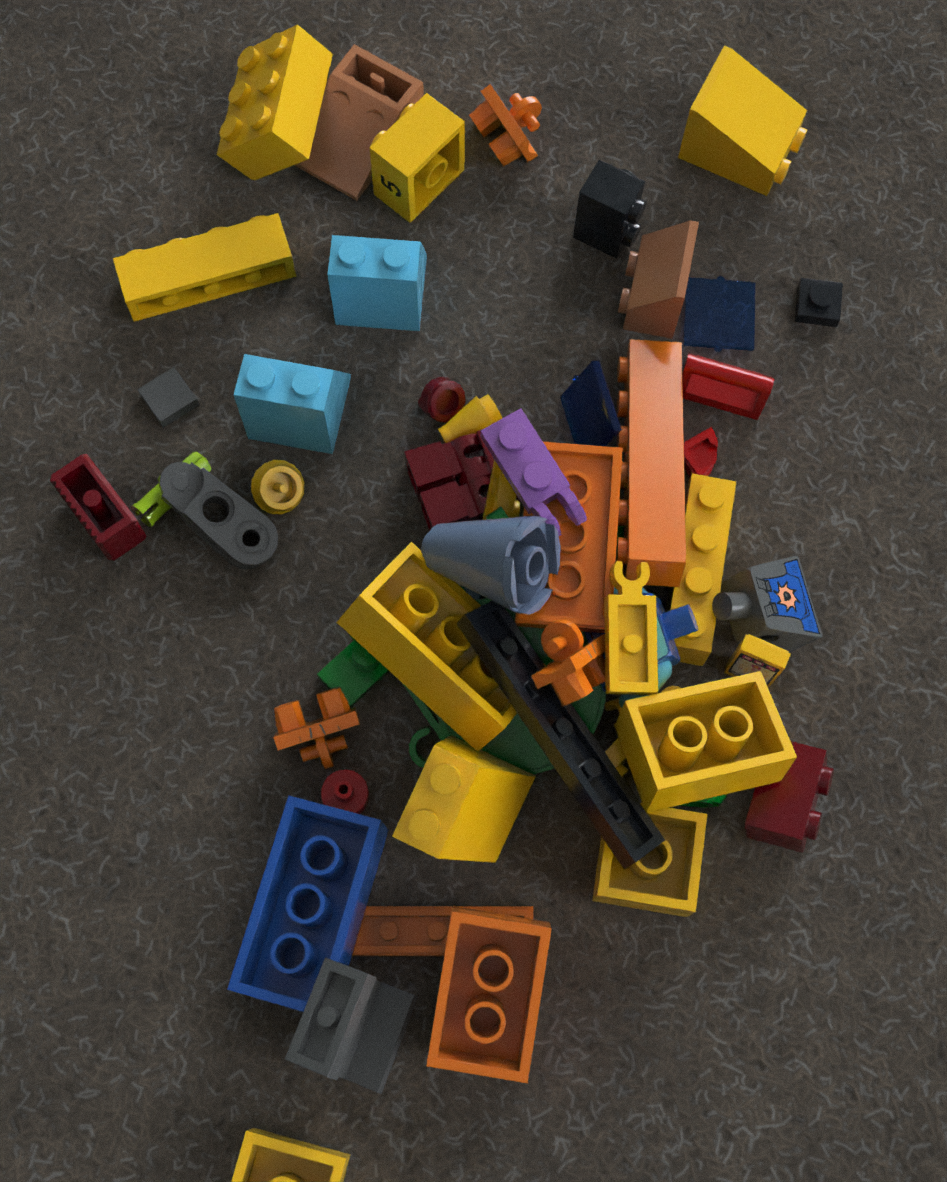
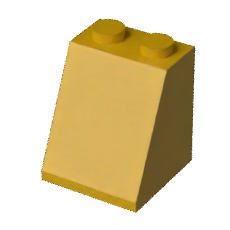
M724 46L690 108L678 158L767 196L774 182L782 184L792 162L786 159L789 152L798 153L808 130L801 126L807 110L732 48Z
M449 736L433 746L392 837L437 859L496 863L536 776L483 750L477 752L470 744L454 736Z

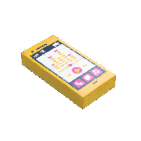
M746 634L730 657L724 673L735 677L761 671L769 688L785 669L791 654L785 649L753 635Z

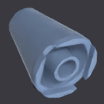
M523 516L436 524L425 535L421 551L425 563L430 570L515 613L531 615L539 611L551 595L553 589L545 588L550 573L558 575L561 545L556 527L546 524V518Z

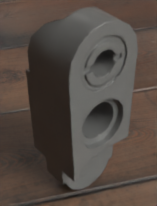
M175 462L164 468L159 484L162 494L161 499L179 514L181 520L231 565L245 570H252L262 566L271 559L278 545V533L276 526L266 515L205 468L200 469L192 462L191 464ZM218 503L226 510L227 518L222 522H211L205 518L202 509L207 504ZM250 532L259 539V543L254 547H248L244 545L242 536Z

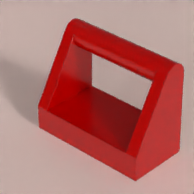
M688 353L682 371L683 399L758 420L769 398L775 379L768 375Z

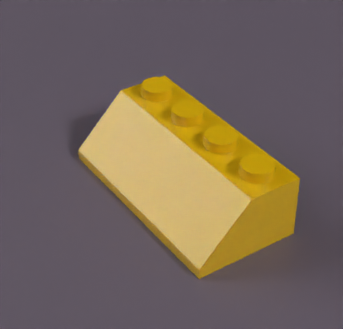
M410 542L356 598L336 623L478 752L507 727L517 712L456 624L465 614L477 609L481 605L456 582L430 570L425 563L422 551L414 543Z

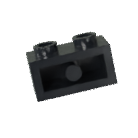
M598 160L579 192L573 238L616 259L624 246L631 248L639 235L642 225L638 222L647 201L642 199L645 181L637 178L629 170L618 169Z

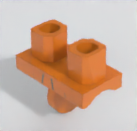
M489 84L481 90L486 101L469 114L470 118L483 137H486L496 128L503 125L506 131L489 143V146L503 166L513 162L522 155L527 162L533 160L538 155L521 128L527 127L530 132H534L540 127V123L536 119L542 110L540 102L534 96L522 99L519 93H515L509 99L513 106L509 111L492 85Z
M560 619L553 621L545 627L541 635L543 650L554 661L531 675L537 689L551 683L562 706H565L587 696L593 691V687L605 682V660L602 656V653L605 652V634L583 647L584 639L579 628L569 620Z
M340 686L316 694L323 718L306 723L299 700L274 708L278 732H276L273 738L278 751L315 739L316 744L299 749L303 762L320 757L325 769L334 767L331 753L347 749V742L344 735L327 740L325 735L360 724L356 707L350 708L349 702Z

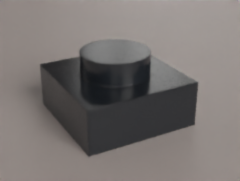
M801 278L797 287L795 322L837 327L841 317L843 283Z

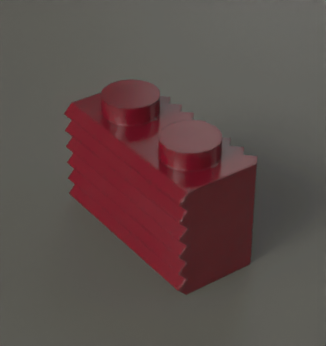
M88 454L80 455L51 475L50 482L108 560L115 561L145 540L147 536L138 520Z

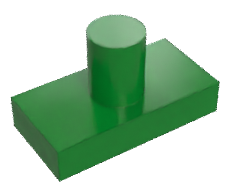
M353 640L317 673V677L328 689L340 686L351 708L390 671L362 645Z

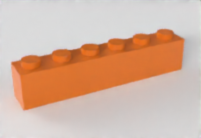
M630 339L627 357L619 356L617 368V383H625V391L619 390L617 398V417H624V426H618L616 447L623 448L622 453H624L620 489H624V499H619L618 526L624 527V538L617 537L616 561H622L624 566L623 575L628 580H636L637 565L641 562H647L650 576L645 585L679 587L686 565L682 342Z

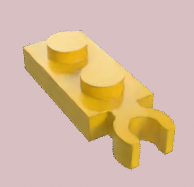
M616 561L610 569V581L614 588L618 590V595L608 594L604 598L606 694L658 693L656 596L642 595V587L649 580L650 569L647 562H641L636 568V580L631 581L626 579L622 573V561Z

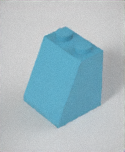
M332 235L327 276L335 324L420 331L427 253L422 243L419 241Z
M244 354L234 391V398L248 439L333 454L351 374Z

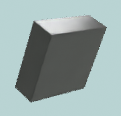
M175 367L137 389L141 398L163 428L199 406L197 398Z

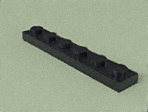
M490 601L465 614L456 623L623 869L633 865L664 842V837L572 704L562 706L551 683L537 689L531 675L545 667V665L505 607Z

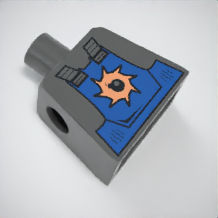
M798 556L746 568L721 583V592L713 599L712 609L715 617L719 620H729L734 640L738 644L741 643L746 634H750L789 652H793L823 637Z

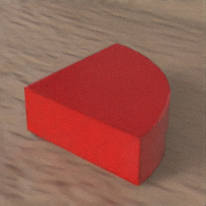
M712 427L684 442V469L690 477L692 473L710 476L711 471H713L712 469H714L713 467L717 460L718 441Z

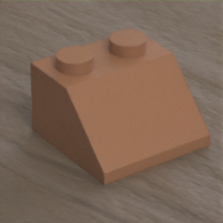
M690 220L642 235L639 252L630 251L625 276L633 277L631 289L623 287L618 313L626 314L624 330L673 339L685 299L699 222Z

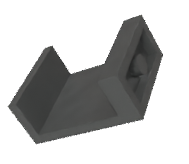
M325 957L285 1060L327 1078L338 1080V1077L382 1094L418 996L377 981V977Z

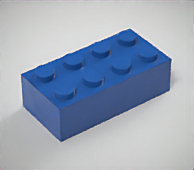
M288 795L227 990L304 1012L325 957L349 966L389 831L382 820Z

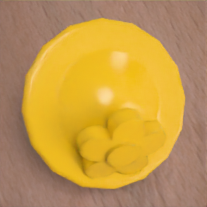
M272 460L264 463L256 470L251 480V493L254 501L262 510L270 514H284L292 511L300 503L304 495V480L301 472L295 465L285 460Z

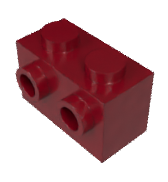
M791 741L797 756L796 760L780 782L755 787L745 821L747 838L803 853L807 839L815 841L817 838L822 813L815 811L819 794L827 796L829 793L834 768L826 767L827 750Z

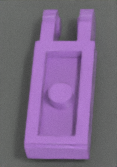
M521 408L480 431V437L528 514L533 513L534 516L546 518V524L554 525L558 535H562L558 521L546 506V504L558 498L567 516L575 525L578 526L587 520L586 513L573 491L570 490L569 482Z

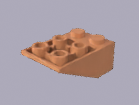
M354 44L333 70L326 83L309 159L295 164V166L357 201L372 182L369 147L373 139L379 132L387 131L399 119L406 106L411 103L415 104L424 96L423 82Z

